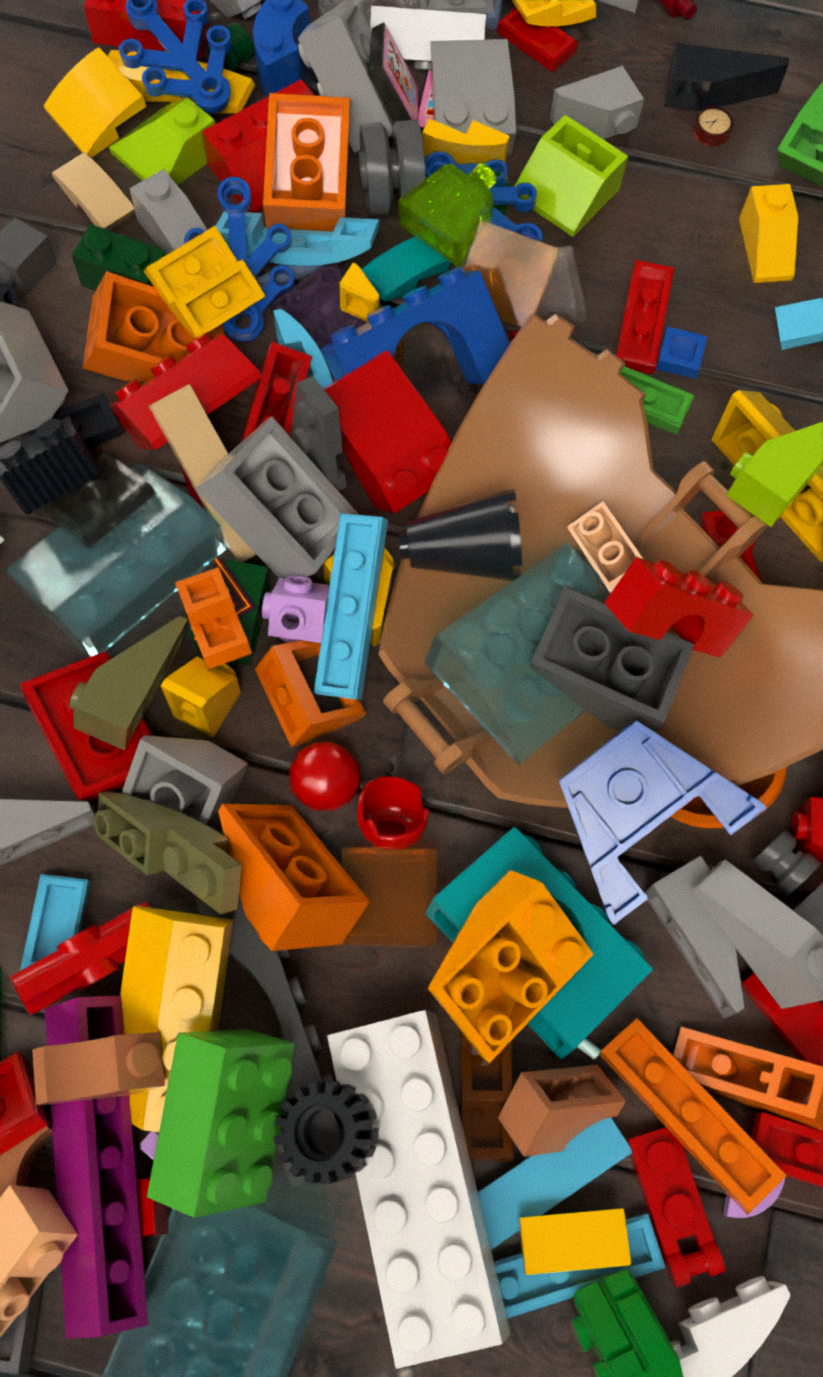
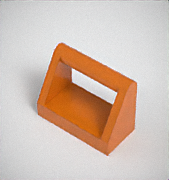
M300 640L274 645L255 668L291 747L310 742L353 723L366 715L360 700L339 698L344 707L343 709L321 713L298 665L301 661L315 655L319 656L321 643Z

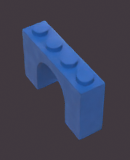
M462 267L449 270L438 277L439 285L429 290L426 286L414 289L403 296L405 303L394 309H391L390 305L379 308L367 315L369 321L367 324L355 329L354 325H350L330 335L332 343L320 349L335 381L384 350H388L393 357L396 346L402 336L413 326L426 322L438 328L446 336L466 382L484 385L510 343L480 270L464 272Z

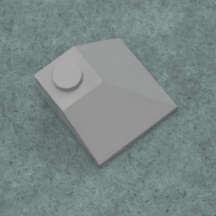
M145 735L139 741L121 794L171 808L215 829L220 822L218 810L222 804H231L234 800L248 763L207 740Z

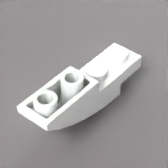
M760 1276L738 1285L735 1288L738 1296L723 1303H719L718 1298L715 1297L690 1307L688 1311L691 1317L678 1323L687 1345L681 1347L679 1341L670 1342L680 1359L683 1376L732 1377L760 1348L778 1322L791 1296L787 1286L774 1281L767 1282L764 1276Z

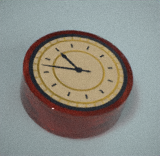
M710 106L703 108L698 112L693 126L694 136L699 142L708 146L722 145L730 137L734 125L733 117L728 111L720 107Z

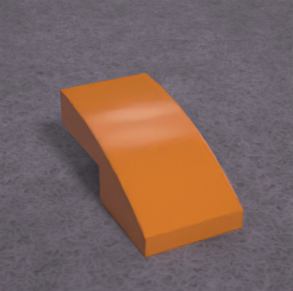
M218 567L175 582L207 669L252 654L234 609L231 596Z

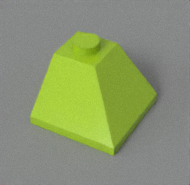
M187 97L164 106L112 144L109 150L112 155L142 181L164 169L178 186L207 164L202 131L215 125V120Z

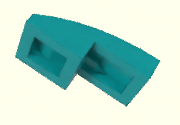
M427 232L394 246L363 267L362 271L378 292L380 298L386 302L404 296L414 290L418 280L446 272L452 258Z

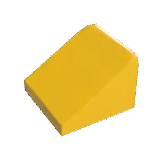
M353 262L339 283L340 309L369 322L367 315L380 308V295L361 268Z

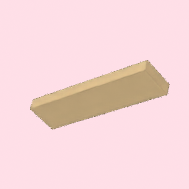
M188 384L148 407L195 489L228 453L191 385ZM195 489L236 562H244L256 555Z

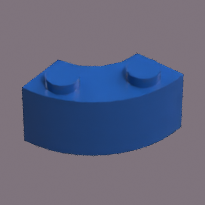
M266 0L257 13L253 28L258 80L266 97L269 96V93H276L300 80L298 37L306 26L309 25V8L302 0Z

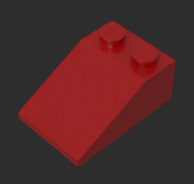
M384 350L323 390L338 408L342 449L371 504L375 509L395 514L429 491L434 477L449 451L451 441L441 423L388 350Z

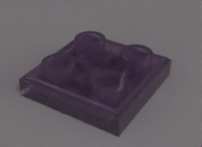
M335 263L322 265L294 286L291 291L270 304L273 315L274 310L282 309L301 324L312 337L320 351V348L332 343L330 335L350 325H354L355 329L368 323L340 309L339 283L346 273Z

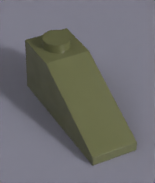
M178 616L96 668L87 684L80 682L74 690L69 703V708L73 709V728L125 750L184 643L188 620Z

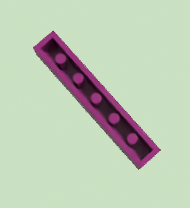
M121 996L76 997L46 1008L47 1046L83 1042L124 1034ZM122 1096L51 1104L57 1203L78 1234L63 1254L61 1260L66 1339L102 1337L148 1326L130 1097Z

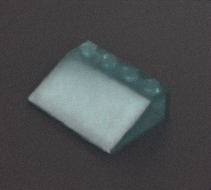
M138 463L5 571L64 633L90 657L108 650L177 591L175 582L199 573L225 551L226 546L221 525L191 496L141 463Z
M568 543L437 634L424 662L518 765L586 712L579 704L529 667L564 587H568L605 604V600L610 595L599 574Z
M254 1205L196 1218L172 1209L168 1218V1234L161 1235L144 1275L148 1326L120 1332L102 1377H287L338 1242Z

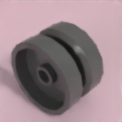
M418 120L395 122L392 128V148L389 147L387 131L381 122L360 124L358 162L360 184L364 193L367 216L389 215L393 205V189H395L398 207L403 214L424 213L426 201L425 160Z

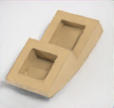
M85 152L52 172V177L76 208L81 206L94 225L110 231L134 215L135 209L129 199L107 173Z

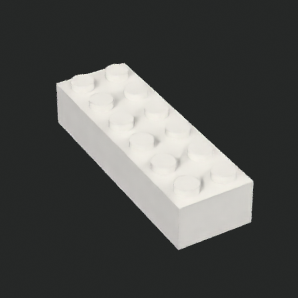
M423 1010L327 1035L337 1082L356 1087L355 1093L364 1094L369 1099L365 1106L368 1110L374 1109L377 1116L376 1119L371 1120L372 1128H379L378 1138L371 1141V1146L376 1147L373 1157H368L364 1160L367 1165L360 1172L355 1173L396 1369L502 1345L511 1332L436 1013Z

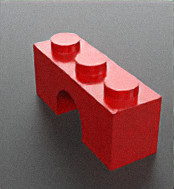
M639 557L634 559L604 602L629 632L661 640L669 628L672 627L681 639L694 644L692 650L719 658L723 656L754 615L741 602L744 597L743 594L730 583L721 580L718 584H715L697 571L690 570L686 574L665 560L659 559L657 563Z

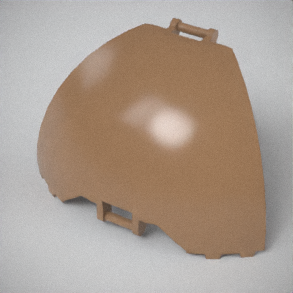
M531 313L505 350L460 425L448 449L449 451L434 477L417 517L418 519L503 490L515 489L517 501H507L508 506H514V513H518L522 566H513V568H520L522 580L507 581L411 568L410 559H402L392 589L378 653L387 669L400 684L386 695L383 703L393 714L399 713L436 758L433 763L443 775L451 772L458 765L466 763L485 787L498 799L530 805L569 808L558 779L620 731L603 724L529 667L563 588L568 587L585 595L573 577L568 576L560 565V561L565 556L577 550L586 561L587 568L604 589V592L594 600L605 604V600L610 595L609 590L567 528L569 524L604 501L643 559L657 563L659 559L665 560L686 574L690 570L697 571L715 584H718L721 580L726 581L743 594L744 597L741 602L754 614L721 658L692 650L665 723L657 731V734L736 786L775 773L823 749V590L762 583L740 556L765 531L768 525L757 516L753 517L746 509L726 496L728 490L713 476L715 470L706 461L696 465L684 476L676 492L653 469L648 424L643 403L646 394L621 375L626 363L608 349H605L596 356L571 338L575 326L556 313L547 321ZM700 490L739 528L721 548L684 511L686 505ZM670 627L669 630L667 631L668 633H670V634H672V635H675V636L681 638V637L673 630L672 627ZM421 701L455 743L450 746L414 702Z

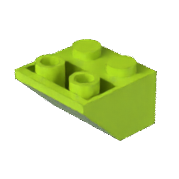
M564 115L541 137L515 186L520 183L532 184L537 191L536 205L532 210L574 237L620 190L628 155L575 120ZM521 195L518 198H520L521 200H528L531 197L528 195Z

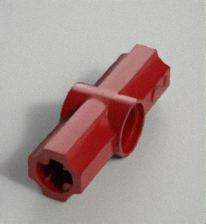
M146 901L140 905H136L151 908ZM133 908L116 916L115 919L100 927L96 924L58 945L57 951L10 976L15 991L30 1016L58 1002L62 997L78 988L82 991L121 968L120 964L124 963L126 959Z

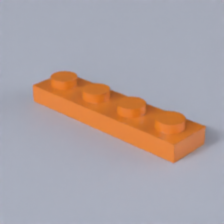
M638 1018L601 1050L600 1056L746 1215L751 1213L786 1177L785 1173Z

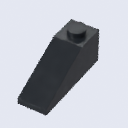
M676 43L668 71L665 107L702 112L708 108H719L778 93L789 65V58Z

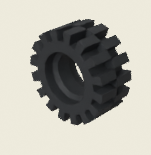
M340 1082L309 1083L308 1087H299L292 1092L295 1096L293 1099H285L281 1105V1108L286 1110L285 1115L276 1116L274 1126L282 1127V1135L274 1136L275 1145L283 1144L285 1150L278 1155L282 1164L290 1162L293 1166L289 1172L295 1177L305 1176L304 1182L310 1184L321 1182V1185L353 1177V1173L360 1172L367 1165L364 1160L368 1157H373L376 1147L371 1146V1141L379 1136V1128H372L371 1120L377 1118L375 1110H368L365 1106L369 1099L364 1094H356V1087L350 1084H340ZM322 1110H330L337 1114L344 1126L343 1141L340 1147L331 1154L322 1153L317 1150L312 1144L309 1135L312 1119Z

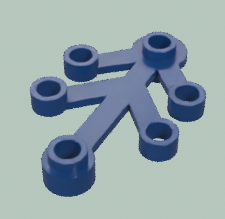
M127 0L126 11L130 24L138 30H150L167 51L143 49L142 44L136 39H126L120 44V57L126 67L131 69L140 66L150 67L142 74L146 93L153 97L162 96L163 94L189 97L203 111L210 114L219 113L224 110L231 97L230 84L222 76L226 53L232 47L229 30L222 25H215L208 30L207 42L211 52L205 72L197 62L203 26L209 19L205 1L187 0L184 3L183 9L187 23L182 44L160 17L156 0ZM193 11H201V13L196 15L191 14ZM217 38L225 39L222 42H214ZM132 51L138 52L134 56L127 55L129 52ZM162 69L184 72L190 80L166 78V74ZM154 79L161 80L158 84H150Z
M442 151L433 152L424 159L426 189L431 191V214L427 220L428 233L437 240L445 239L451 234L452 220L451 216L446 212L447 192L460 202V238L456 243V254L462 263H474L481 254L480 241L476 237V216L510 243V252L519 261L529 262L540 254L543 239L541 230L532 223L515 225L492 206L513 204L516 210L528 212L536 205L537 191L532 184L520 183L515 187H503L508 179V167L504 161L493 159L487 163L457 164L451 155ZM497 171L500 172L501 175L492 176L490 175V173ZM484 180L488 187L470 188L463 181ZM521 195H528L531 198H529L528 200H521L518 197ZM438 222L446 224L444 227L441 228L433 226ZM524 244H528V245H530V246H532V247L523 248V247H520V246H521V245H524ZM466 246H471L475 248L471 252H465L462 250Z
M229 177L220 183L217 195L222 209L228 213L230 250L237 261L244 260L255 278L277 253L286 252L291 247V232L283 224L272 225L267 231V238L248 258L245 212L251 206L252 195L249 185L243 179ZM239 194L243 197V201L239 205H232L228 202L231 195ZM200 228L189 230L184 237V243L189 242L205 231ZM283 233L287 236V239L283 244H275L272 241L273 235ZM285 265L275 266L269 274L270 281L262 288L265 297L223 323L225 332L231 339L240 343H247L259 337L264 328L262 313L279 294L288 293L294 287V275L289 267ZM284 273L290 278L288 283L282 286L274 282L275 277L278 274ZM242 316L251 319V324L246 329H240L236 326L237 320Z

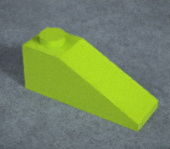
M823 422L768 440L753 456L745 452L730 472L735 481L726 496L772 527L823 466Z

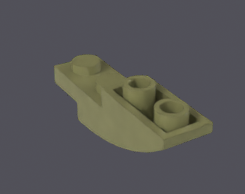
M112 791L99 792L98 812L94 816V826L98 837L146 875L165 871L220 915L237 910L242 864L227 854L229 844L227 837L192 817L157 803Z

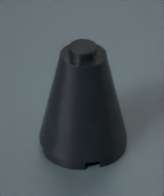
M515 489L503 490L407 522V531L399 532L401 559H410L411 568L507 581H521L522 573L520 568H513V566H522L518 513H514V506H508L507 501H517Z

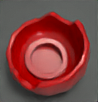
M328 741L312 743L297 753L288 768V787L290 792L310 810L334 812L350 803L360 787L361 774L356 759L347 749L336 743Z
M381 776L367 782L361 791L356 813L357 823L363 836L368 842L373 843L375 847L383 850H404L421 840L428 825L429 809L424 807L421 799V789L415 783L401 777Z

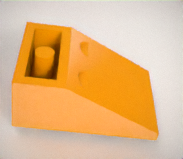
M510 870L476 903L428 989L481 1057L490 1063L594 954L541 881Z

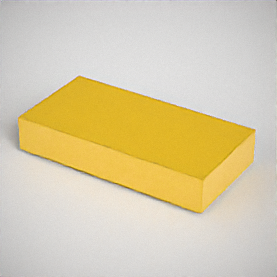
M624 1208L518 1218L525 1275L631 1265Z

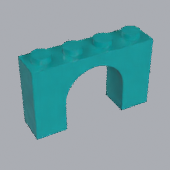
M514 826L432 899L425 914L454 943L476 903L510 870L541 881L594 954L528 1022L532 1030L562 1060L630 994L653 968L646 962L642 950L632 941L625 940L611 926L607 914L600 907L590 904L576 890V884L573 879L563 870L556 869L543 856L539 844L532 837L523 835Z

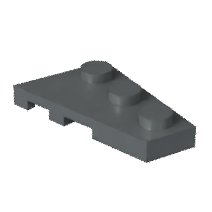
M310 376L297 383L290 438L338 491L346 488V477L339 469L336 455L343 452L339 411L315 378Z

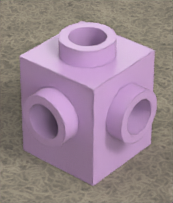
M300 575L279 578L273 591L266 592L263 600L262 618L269 619L268 636L280 637L286 643L300 640L321 643L330 585L313 583L310 578Z

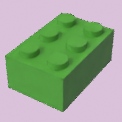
M250 1029L178 1032L147 1198L193 1218L266 1202L273 1177L272 1167L276 1150L274 1136L279 1135L282 1128L274 1126L276 1116H281L283 1111L281 1105L285 1100L287 1084L292 1073L291 1062L294 1043Z

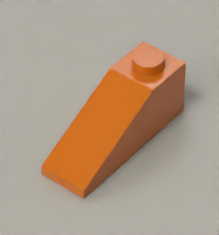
M681 1027L673 1056L705 1090L776 1117L823 1131L822 1066Z

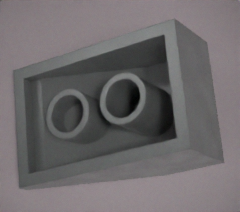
M564 587L529 667L603 724L621 731L632 721L637 720L657 733L665 723L694 644L666 632L661 640L629 632L605 604L568 587Z

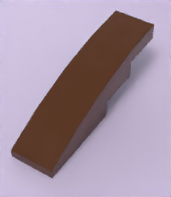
M460 1030V1118L470 1161L512 1162L514 1158L513 1140L499 1121L498 1116L513 1089L511 1058L513 1039L488 1063Z

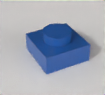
M667 326L656 369L696 379L700 370L707 336Z

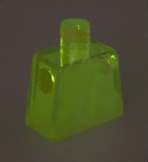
M480 163L467 175L453 164H445L400 198L398 201L400 225L455 266L461 267L492 220L493 194L489 189L496 183L494 172L487 165Z

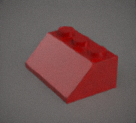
M302 79L276 92V94L315 96ZM269 96L202 131L207 166L220 182L229 177H239L249 185L252 203L246 212L259 213L264 210ZM232 195V197L237 201L238 204H240L243 201V197L241 195Z
M205 332L185 345L189 352L175 361L171 355L154 365L150 369L154 376L141 385L137 379H134L117 390L115 394L119 399L109 406L139 449L157 450L168 441L150 411L149 405L190 384L205 413L208 415L261 379L263 376L260 371L224 334L215 335L210 338L208 333Z

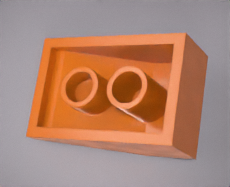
M269 93L263 199L266 228H270L274 224H283L288 229L333 232L339 218H346L350 98Z
M106 271L92 297L82 369L123 381L137 379L138 382H145L154 376L150 370L154 365L171 355L175 361L189 352L185 345L195 338L174 315L155 287ZM223 324L208 333L209 337L224 334Z
M222 804L218 814L224 836L229 839L228 852L232 858L242 864L239 894L244 914L257 931L260 940L271 951L342 945L370 901L292 805Z

